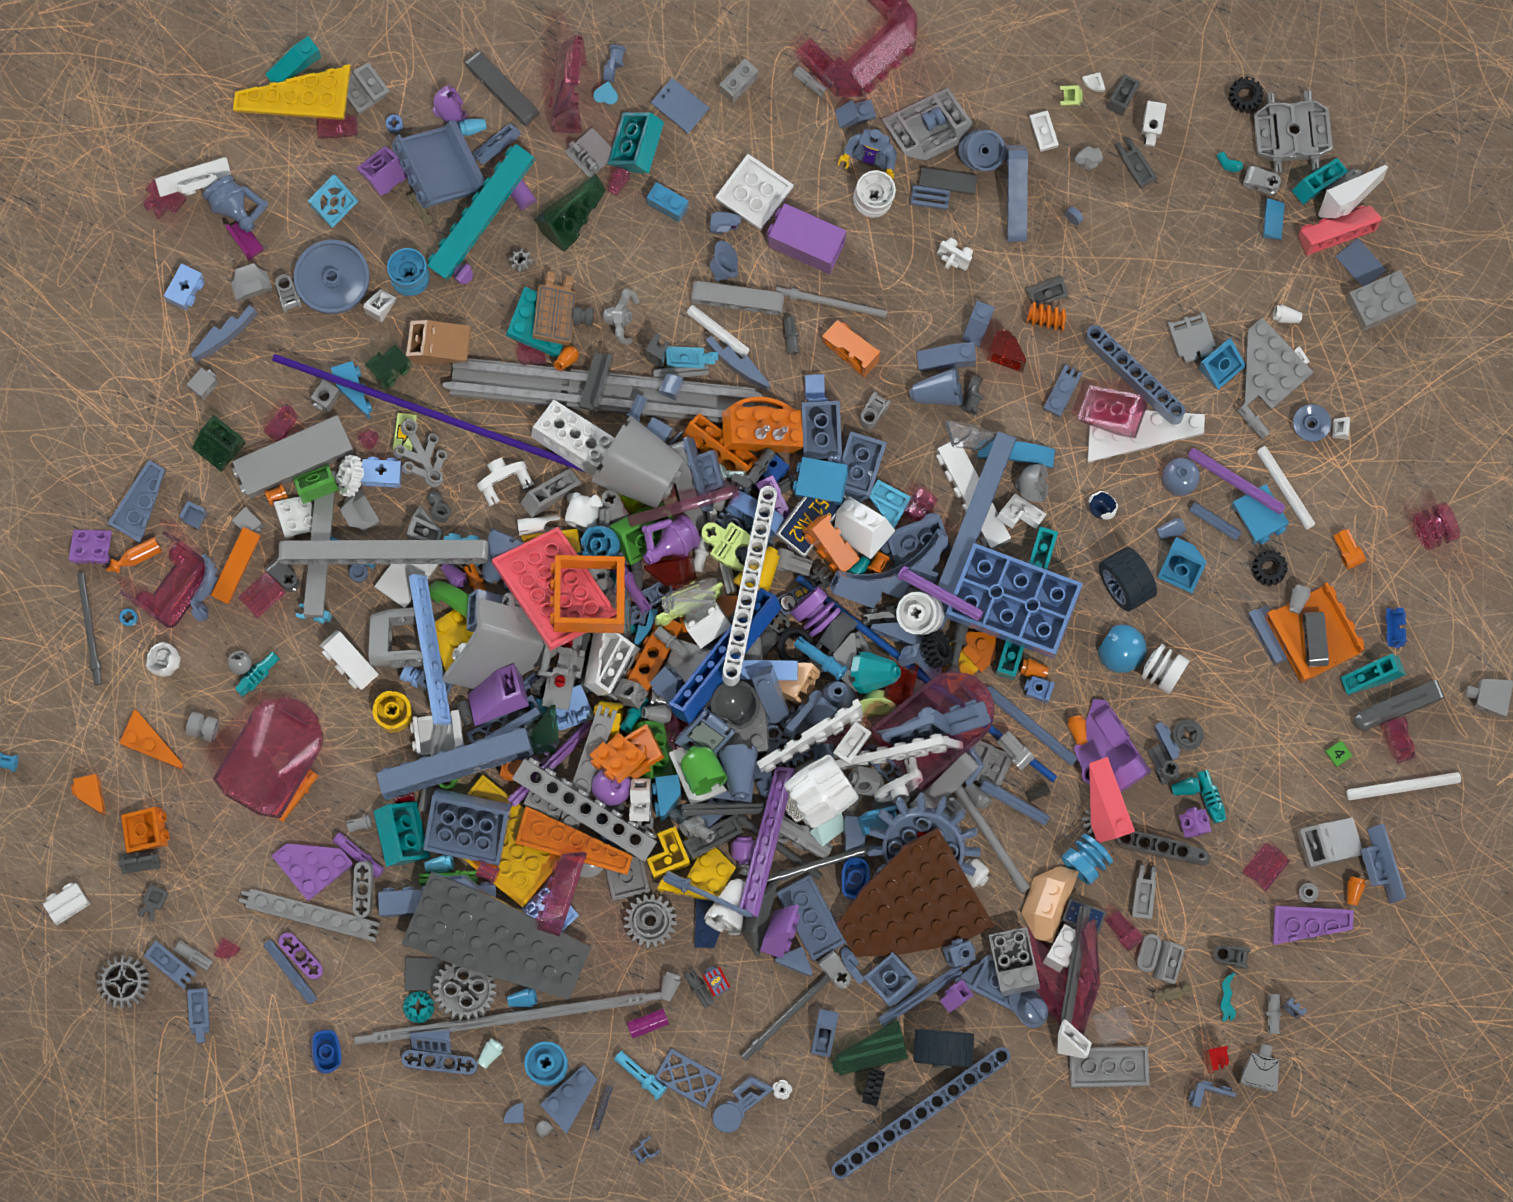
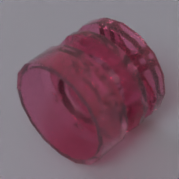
M1446 502L1432 506L1431 513L1425 509L1421 513L1417 512L1413 515L1416 534L1424 548L1428 551L1433 550L1435 546L1440 547L1442 540L1448 544L1460 538L1457 520Z

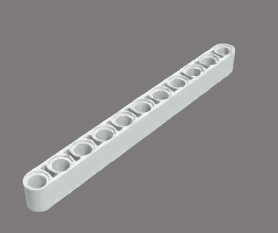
M771 486L763 487L758 498L723 667L722 680L728 686H734L740 680L776 505L777 492ZM769 495L772 499L767 500L764 496ZM767 513L769 516L762 517L760 514ZM763 530L765 534L759 535L756 531ZM760 548L762 551L754 552L752 549ZM755 565L758 569L752 570L749 566ZM753 583L754 587L749 588L745 584ZM747 600L751 604L743 605L741 602ZM744 618L747 622L740 623L738 619ZM741 636L743 640L736 641L734 637ZM732 654H737L740 656V658L732 659L730 656ZM734 672L736 676L729 677L727 676V673Z

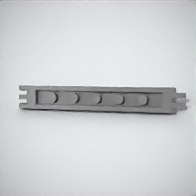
M598 705L572 785L575 789L579 790L581 788L589 794L593 778L597 773V770L590 763L591 758L589 755L602 742L607 743L617 710H613L611 717L608 716L610 708L606 707L604 714H601L602 705ZM569 792L566 802L571 803L575 800V796ZM586 803L581 804V810H582L583 812H584ZM563 811L560 822L578 830L580 821Z
M250 889L249 892L241 891V895L247 896V900L239 898L238 902L245 904L247 909L372 942L377 940V938L370 936V933L378 935L379 931L372 929V926L380 927L381 923L254 889Z

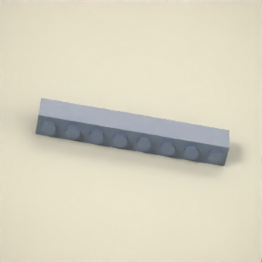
M515 728L509 733H499L490 739H479L470 745H459L454 750H443L431 757L423 756L418 761L404 762L395 768H384L381 772L377 773L381 793L385 800L530 757L534 755L526 728Z

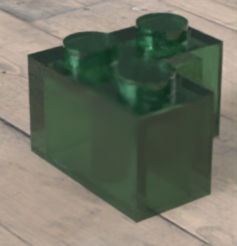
M393 345L383 355L378 352L365 364L368 374L383 390L387 387L391 388L400 375L404 376L410 371V366L412 365L409 358L396 345Z

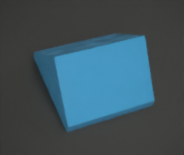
M1229 338L1206 357L1198 369L1219 390L1240 372L1246 364L1232 339Z

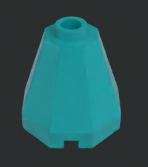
M859 652V655L853 657L851 677H855L856 682L852 683L859 693H869L895 683L900 677L901 670L895 661L870 652Z

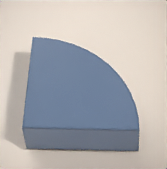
M524 1103L516 1104L507 1111L504 1124L524 1123Z

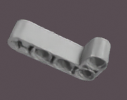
M967 752L959 757L924 792L925 807L937 809L942 797L948 799L980 767ZM918 797L909 805L910 808L918 807Z

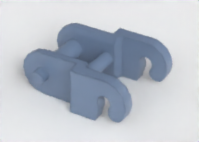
M651 1136L641 1141V1145L638 1148H632L631 1154L635 1153L640 1160L638 1164L641 1162L644 1164V1160L649 1157L652 1159L661 1152L659 1149L656 1153L650 1155L643 1144L650 1140ZM641 1148H642V1150L644 1151V1153L647 1155V1156L644 1157V1158H643V1157L641 1156V1154L638 1152V1150L641 1149Z

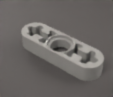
M361 861L354 868L353 913L359 918H364L372 912L374 867L369 861ZM365 865V869H368V872L364 874V879L368 878V880L359 881V879L363 878V871H360V868ZM360 884H365L368 887L367 894L363 895L359 892L358 887ZM368 898L363 901V907L367 908V910L362 913V910L358 909V907L362 905V899Z

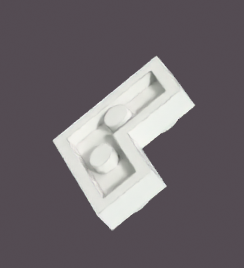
M1015 493L998 514L997 519L1010 528H1013L1019 519H1022L1037 529L1047 514Z

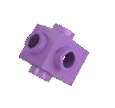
M1189 808L1185 810V814L1179 816L1185 838L1197 837L1211 832L1209 817L1205 809Z

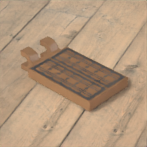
M547 272V276L544 277V285L540 284L538 286L533 339L570 345L576 292L571 291L574 277L566 275L565 280L562 281V286L553 285L555 273Z

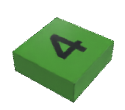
M1342 740L1325 751L1336 768L1352 757V754Z

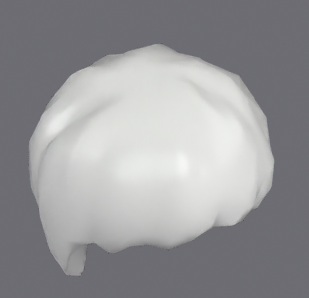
M160 642L150 649L147 655L146 667L152 674L159 677L171 676L179 668L181 657L177 649L171 644Z

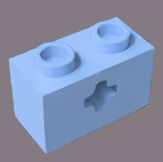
M181 263L164 295L166 301L187 311L188 307H191L195 302L197 290L200 291L204 285L202 273Z
M368 457V459H363L362 468H364V476L361 479L363 486L401 488V461H398L396 458L379 460L377 457ZM384 468L385 472H383V475H380L379 472Z

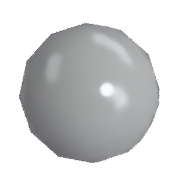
M235 651L228 658V668L234 674H245L252 666L250 655L244 651Z

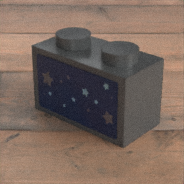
M1070 898L1061 923L1075 930L1079 907H1090L1091 912L1086 936H1098L1107 912Z

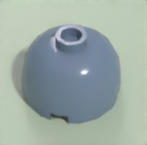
M1176 458L1167 463L1162 471L1161 480L1164 488L1170 494L1182 497L1191 494L1197 488L1200 473L1193 461L1187 458Z

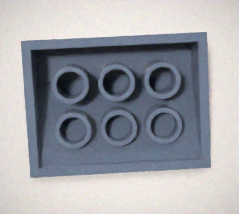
M436 788L431 800L423 850L499 866L512 804Z

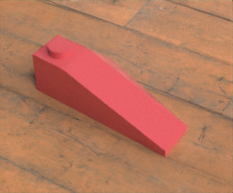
M1108 757L1089 763L1091 827L1096 840L1101 843L1135 832Z

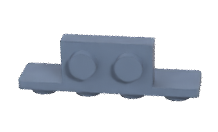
M683 438V448L689 458L688 467L694 477L693 485L699 495L698 504L703 511L711 512L713 507L709 492L726 487L716 450L698 455L694 438Z
M1380 824L1369 828L1368 833L1373 847L1364 848L1361 852L1371 886L1384 885L1390 903L1406 899L1385 825Z

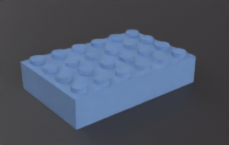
M974 543L953 595L982 610V617L976 621L949 606L946 618L1055 659L1083 583Z

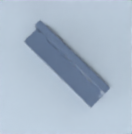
M533 695L527 697L528 702L531 701L535 708L527 713H523L524 708L520 709V711H514L519 713L518 718L514 721L507 723L508 714L487 721L468 732L467 736L473 744L476 741L473 735L479 731L486 733L485 738H483L486 740L493 738L494 735L499 733L506 734L515 728H523L544 716ZM493 723H502L500 729L493 733L490 732Z

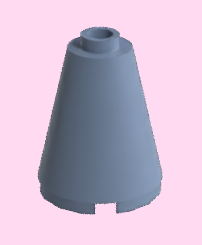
M952 368L913 384V388H910L911 400H915V403L961 406L963 394L962 386L958 380L960 378L958 369Z
M491 528L488 537V562L482 565L481 574L484 575V580L493 583L494 580L498 582L501 576L493 566L492 559L524 544V542Z
M841 680L830 681L820 690L823 695L822 697L836 707L837 711L842 708L849 709L853 705L852 702L856 700L855 691Z
M736 744L725 746L724 751L722 749L719 750L721 765L728 778L726 783L729 794L734 800H745L750 795L758 755L757 748L752 746V749H748L747 745Z

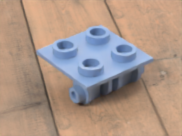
M581 684L573 687L569 710L549 707L555 720L554 726L559 731L594 719V714Z

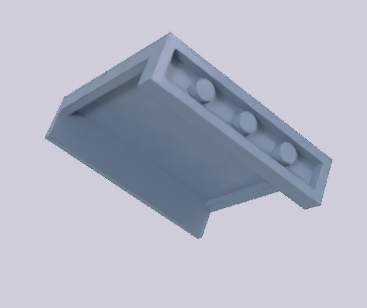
M451 120L448 121L445 127L401 138L399 134L392 142V149L397 154L400 166L405 171L408 182L416 194V199L423 209L474 195L477 192L480 193L484 188L483 183L485 180L456 121Z

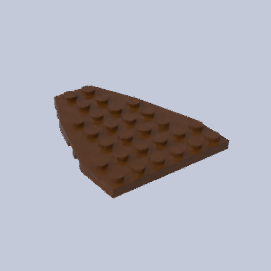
M939 827L905 844L900 849V852L893 859L891 858L887 865L860 889L852 904H849L846 912L836 922L837 927L855 957L891 955L890 953L892 952L895 955L941 948L951 945L952 940L963 938V941L994 927V923Z

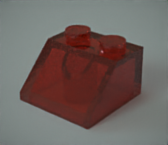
M997 330L987 360L1023 373L1026 358L1016 337L1007 330Z
M693 556L662 560L644 566L646 572L664 586L672 585V589L689 585L690 581L697 579Z

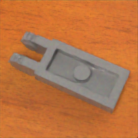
M1140 864L1138 878L1136 879L1132 918L1151 920L1157 867L1152 866L1150 869V880L1143 879L1145 865Z

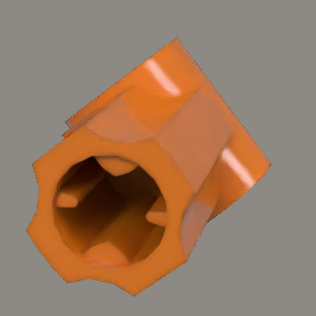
M1349 529L1342 530L1333 536L1341 552L1343 564L1348 570L1366 562L1362 549L1359 546L1357 547Z

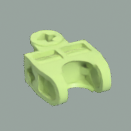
M710 522L705 524L702 528V538L706 543L714 547L710 557L726 567L743 572L744 566L738 562L739 560L735 552L740 547L748 548L751 536L732 522H730L726 530L716 523ZM715 530L716 536L708 537L707 531Z

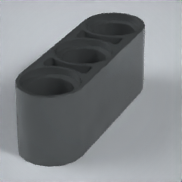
M1324 612L1303 613L1307 666H1328L1329 655Z

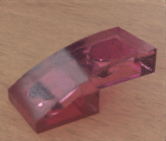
M345 116L344 120L318 118L316 120L318 138H341L358 135L356 116Z

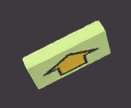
M397 414L393 451L396 446L403 445L406 449L413 452V446L408 436L402 433L401 425L407 419H412L416 422L417 415Z

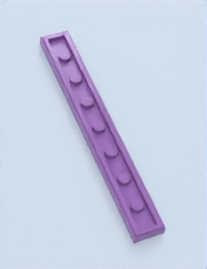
M776 767L740 904V908L753 914L751 917H758L789 797L784 784L794 776L795 770L793 768Z

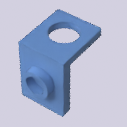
M824 374L805 375L806 401H827L824 389Z

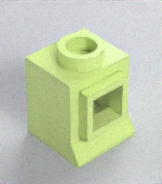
M1079 85L1060 86V90H1064V101H1060V105L1080 106V103H1083L1082 89H1080Z

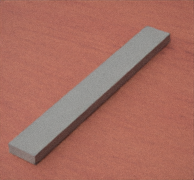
M332 471L333 477L336 482L337 472ZM335 492L314 500L310 541H331ZM327 564L308 565L304 617L323 618L328 574Z

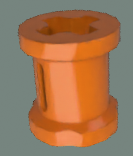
M282 483L269 491L264 490L270 506L274 505L273 502L288 499Z
M877 551L871 565H868L867 569L872 573H880L886 563L890 561V558Z

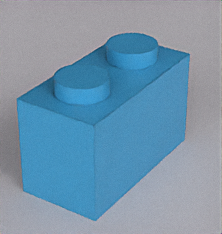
M657 182L646 197L647 205L677 222L681 221L689 208V201Z

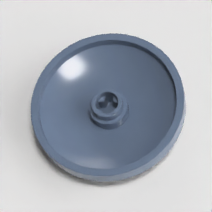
M324 240L313 244L302 253L294 269V285L300 299L312 310L323 314H340L351 310L364 298L370 283L368 264L362 253L353 245L340 240Z

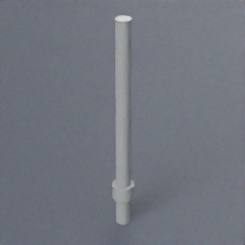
M776 288V292L782 293L792 300L801 299L886 318L887 315L886 310L804 293L795 288Z

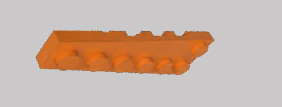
M525 807L515 844L628 875L633 859L632 855L530 807Z

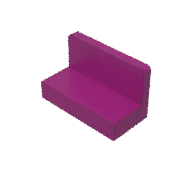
M238 222L231 227L229 224L225 225L227 232L248 261L264 251L251 231L246 233L244 230H241Z

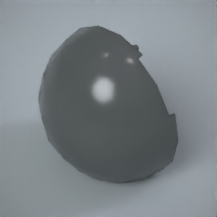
M739 680L734 686H728L724 683L719 685L713 693L711 710L715 716L730 722L734 727L741 730L752 725L758 717L760 698L755 688L746 682Z

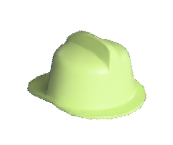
M874 690L867 693L863 700L859 701L862 706L863 718L889 715L896 710V705L891 701L888 690Z

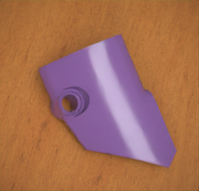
M1093 699L1086 719L1088 742L1083 745L1076 744L1074 748L1083 771L1082 778L1090 785L1089 763L1108 757L1120 792L1148 775L1151 770L1130 741L1128 731L1106 700Z

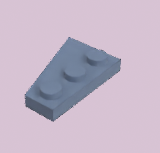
M583 1065L540 1104L566 1134L593 1089L597 1078Z

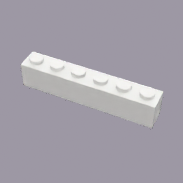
M957 438L939 447L936 459L940 466L943 465L945 467V476L949 482H953L955 486L953 488L954 493L958 499H962L964 503L962 507L966 513L979 477ZM993 503L990 506L980 532V541L984 547L995 550L1009 543L1011 537L1003 522L997 519L998 512Z

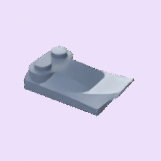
M850 431L841 464L848 465L849 467L845 495L860 503L870 497L887 442Z
M929 513L921 521L896 529L880 548L881 552L888 556L897 567L909 561L925 547L937 528L945 531L940 514ZM949 541L946 548L943 549L942 552L951 549Z
M926 707L918 713V717L900 726L875 732L882 736L884 741L894 746V744L900 742L912 743V740L917 738L927 740L934 734H942L943 736L951 733V729L944 715L931 707Z

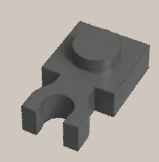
M150 884L142 901L147 905L140 911L138 916L143 918L146 912H150L151 916L148 920L153 922L155 910L161 911L169 892Z

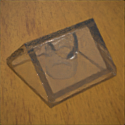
M949 420L945 422L951 445L954 448L980 451L995 440L997 435L995 432L972 423Z

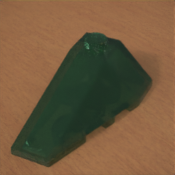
M594 175L563 196L534 219L542 234L563 252L578 239L580 229L583 224L586 225L589 220L587 217L591 210L596 208L606 190L598 175Z

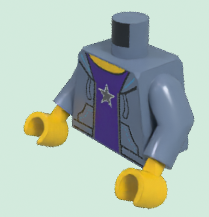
M864 129L862 134H857L849 139L844 150L845 154L839 158L838 166L841 161H845L847 163L845 169H847L850 163L849 157L852 156L851 158L883 169L887 168L885 173L892 180L894 179L895 175L892 169L895 168L897 152L890 144L888 136L881 134L878 129H873L872 131Z

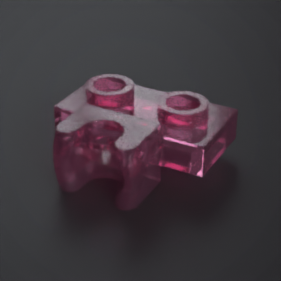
M154 179L146 188L150 196L143 206L146 210H150L154 206L157 207L154 214L157 219H160L167 209L175 214L187 199L179 192L160 197Z

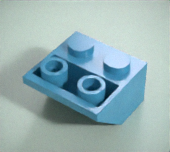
M679 775L655 777L656 783H652L654 798L658 797V802H655L656 817L660 816L661 821H665L670 812L682 800Z

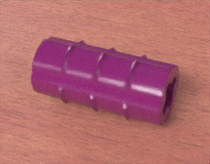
M664 1009L630 1021L627 1025L632 1038H636L656 1029H661V1027L669 1025Z

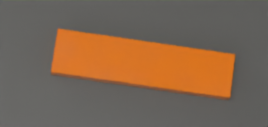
M247 527L242 528L211 596L226 604H230L262 535Z

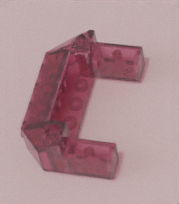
M867 0L887 19V24L846 62L840 56L833 61L811 38L797 50V59L836 97H863L866 93L870 94L879 81L883 82L889 76L888 73L892 69L896 70L906 56L909 58L916 51L917 13L908 0Z

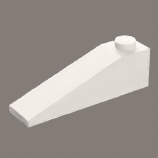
M1384 165L1327 190L1318 216L1320 218H1338L1342 215H1348L1384 179L1388 167Z

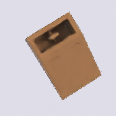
M431 320L411 321L406 357L415 365L467 362L472 327Z

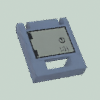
M703 708L694 720L676 737L675 743L687 751L689 748L694 747L688 743L691 741L698 747L712 749L716 754L732 737L735 730L730 728L727 731L729 725L711 712L706 718H703L707 713V710Z

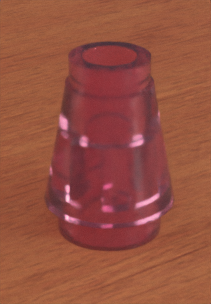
M617 167L613 171L607 191L617 196L630 180L629 176L631 173L621 167Z

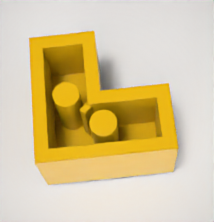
M676 827L657 833L664 852L647 858V863L654 880L664 876L667 871L675 872L690 866V861Z

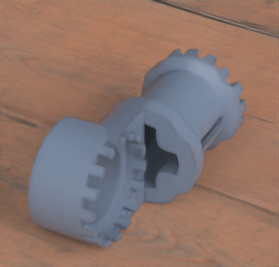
M613 44L609 47L611 50L610 60L605 64L603 81L614 82L615 69L624 66L622 60L626 48L621 45L618 46V44Z

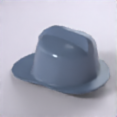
M718 241L715 244L714 257L709 264L715 281L727 280L730 277L736 278L738 276L737 253L725 241Z
M1036 990L1009 995L1010 1007L1025 1026L1038 1028L1047 1020L1048 1007Z

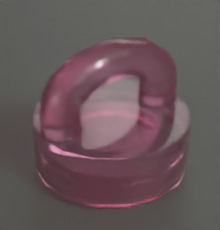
M369 430L367 433L359 434L358 440L362 442L364 448L371 450L378 441V433Z

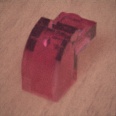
M1405 716L1386 722V739L1397 764L1416 758L1415 745L1409 736L1408 722Z

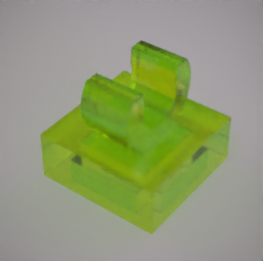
M624 495L620 498L625 503L624 507L631 514L640 510L643 503Z

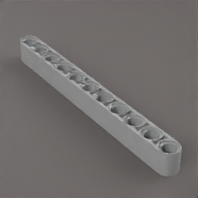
M485 540L279 542L278 562L285 565L484 564L488 562L489 543Z

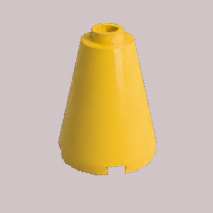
M768 546L766 549L758 591L760 588L768 592L770 591L780 556L777 555L779 551L771 546ZM755 565L749 566L752 570L758 569ZM740 572L734 578L733 583L738 587L741 585L743 572ZM746 583L745 586L752 588L754 584Z

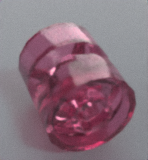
M916 488L911 497L913 501L908 502L904 513L917 522L921 521L930 513L929 510L934 508L938 499L930 492Z

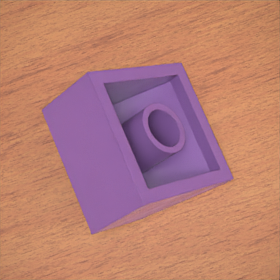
M384 146L356 168L372 189L380 196L389 193L395 185L403 182L407 177L405 171L400 166L398 156L387 146Z

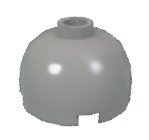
M1029 465L1022 470L1019 478L1016 479V488L1019 489L1024 499L1032 502H1043L1046 500L1048 484H1045V477H1048L1045 465Z

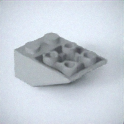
M1353 818L1318 824L1300 829L1297 832L1308 870L1362 856V846Z
M1027 927L989 935L1001 995L1007 996L1040 989Z

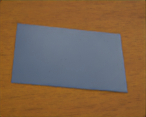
M1358 238L1335 256L1362 287L1370 284L1386 271L1384 266Z

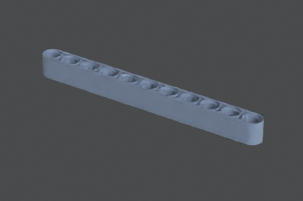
M999 431L995 437L938 584L939 587L951 594H954L972 546L978 540L1013 450L1016 437ZM941 601V603H942V605H943V607H944V615H945V617H944V620H943L942 625L939 627L940 630L943 629V627H944V625H945V622H946V620H947V618H946V612H947L948 607H949V605L945 604V603L942 602V601Z
M999 1047L838 1160L832 1167L833 1177L843 1180L1005 1066L1010 1060V1052L1004 1047ZM1004 1052L1006 1054V1061L999 1062L996 1059V1053ZM982 1063L989 1064V1073L981 1072L980 1065ZM967 1074L974 1077V1083L971 1085L964 1082V1076ZM949 1086H956L958 1088L956 1096H951L948 1093ZM934 1097L942 1099L943 1104L941 1107H934L932 1105ZM919 1108H923L926 1111V1117L923 1119L916 1116V1110ZM906 1119L910 1122L908 1130L900 1128L899 1123L901 1120ZM886 1131L893 1132L894 1140L891 1142L886 1141L883 1134ZM871 1142L878 1145V1151L875 1153H871L867 1149V1145ZM853 1154L861 1155L862 1162L860 1164H854L851 1161ZM843 1165L846 1168V1173L843 1176L837 1175L835 1173L836 1166Z

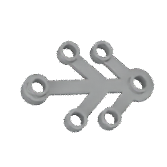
M407 419L401 425V431L404 435L408 436L416 453L406 449L403 445L396 446L393 453L397 458L404 456L422 464L424 469L418 468L408 461L402 466L403 473L407 475L413 473L424 478L426 484L430 487H438L443 482V475L440 470L447 458V453L444 450L437 451L434 456L436 462L434 467H432L430 458L435 445L439 441V437L434 433L429 434L426 438L427 446L424 451L415 434L418 428L417 423L412 419Z

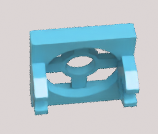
M333 174L308 202L311 205L310 208L316 211L315 213L333 228L358 200L338 177ZM335 187L338 188L339 192L331 194L328 189ZM324 195L327 198V205L321 209L320 200ZM345 195V203H344V206L342 207V206H341V203H342L341 198ZM337 197L338 204L331 207V198ZM331 209L338 210L336 214H327Z

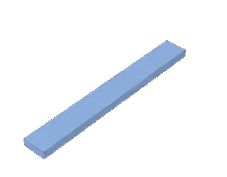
M412 574L409 576L423 655L433 724L449 725L451 724V716L445 682L442 681L443 669L427 576Z

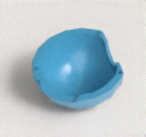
M1115 625L1100 645L1098 656L1101 663L1108 670L1116 673H1128L1137 669L1144 662L1147 654V643L1144 636L1136 628L1129 625Z

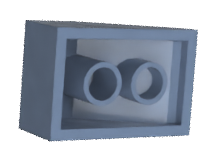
M840 401L802 402L804 457L828 459L830 455L834 454L840 455L842 458Z

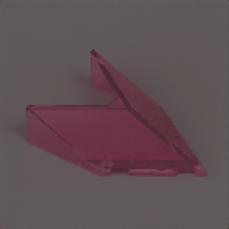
M1092 919L1080 930L1084 943V953L1072 1022L1069 1023L1082 1035H1084L1101 984L1096 919ZM1027 927L1040 989H1036V991L1045 1001L1048 1013L1061 1025V1013L1069 966L1067 968L1064 966L1059 973L1043 964L1051 948L1044 941L1035 939L1030 928Z

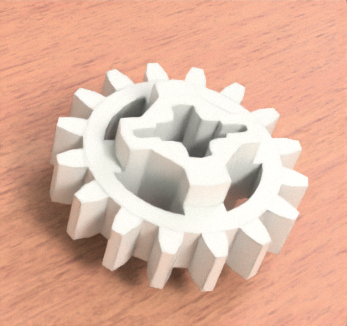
M349 455L345 456V460L341 461L338 467L339 472L336 475V483L339 484L337 486L339 494L351 497L355 495V492H358V488L361 486V479L364 476V468H361L363 462H360V457Z

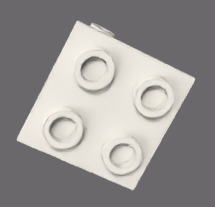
M300 497L273 502L285 538L287 537L288 540H291L296 535L311 532L313 520V506L311 502L303 504Z

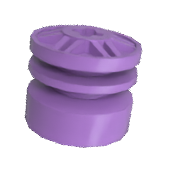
M820 586L807 594L790 611V614L797 622L805 618L808 620L803 626L805 630L813 626L808 632L811 637L829 627L831 622L841 612L838 607L830 611L835 604L833 601L826 605L823 604L828 595Z

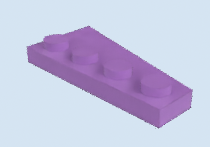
M1275 906L1273 945L1353 930L1354 910Z

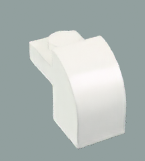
M631 779L630 821L638 822L649 821L652 810L651 779Z

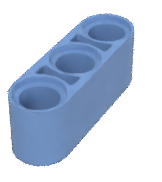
M736 491L727 509L733 515L753 526L758 500L742 491ZM775 510L770 536L776 534L784 520L783 516ZM767 513L760 514L762 517L769 516Z

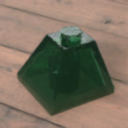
M555 705L549 707L531 732L530 740L534 755L554 753L557 749L559 734Z

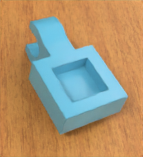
M299 604V607L304 609V604ZM324 610L323 618H312L314 622L324 624V621L330 623L332 615ZM296 613L299 619L307 618L303 614Z

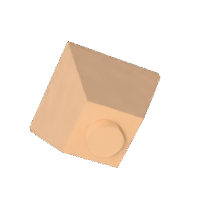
M798 663V681H779L786 700L800 707L802 704H807L808 697L814 690H818L815 687V682L820 676V671L814 664Z

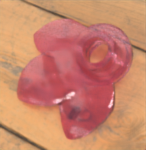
M518 341L517 358L522 365L525 366L529 362L537 366L545 365L546 357L544 352Z

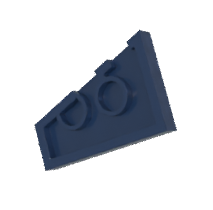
M696 899L695 948L714 949L720 932L707 925L706 919H704L705 914L714 904L713 901Z

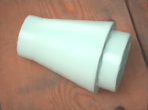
M491 1038L490 1041L486 1042L477 1063L487 1069L503 1053L502 1049L504 1046Z

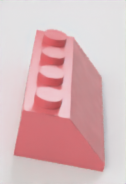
M1361 205L1348 215H1342L1333 219L1325 218L1320 220L1319 224L1303 226L1298 237L1307 256L1375 232L1382 219L1371 205L1367 207Z

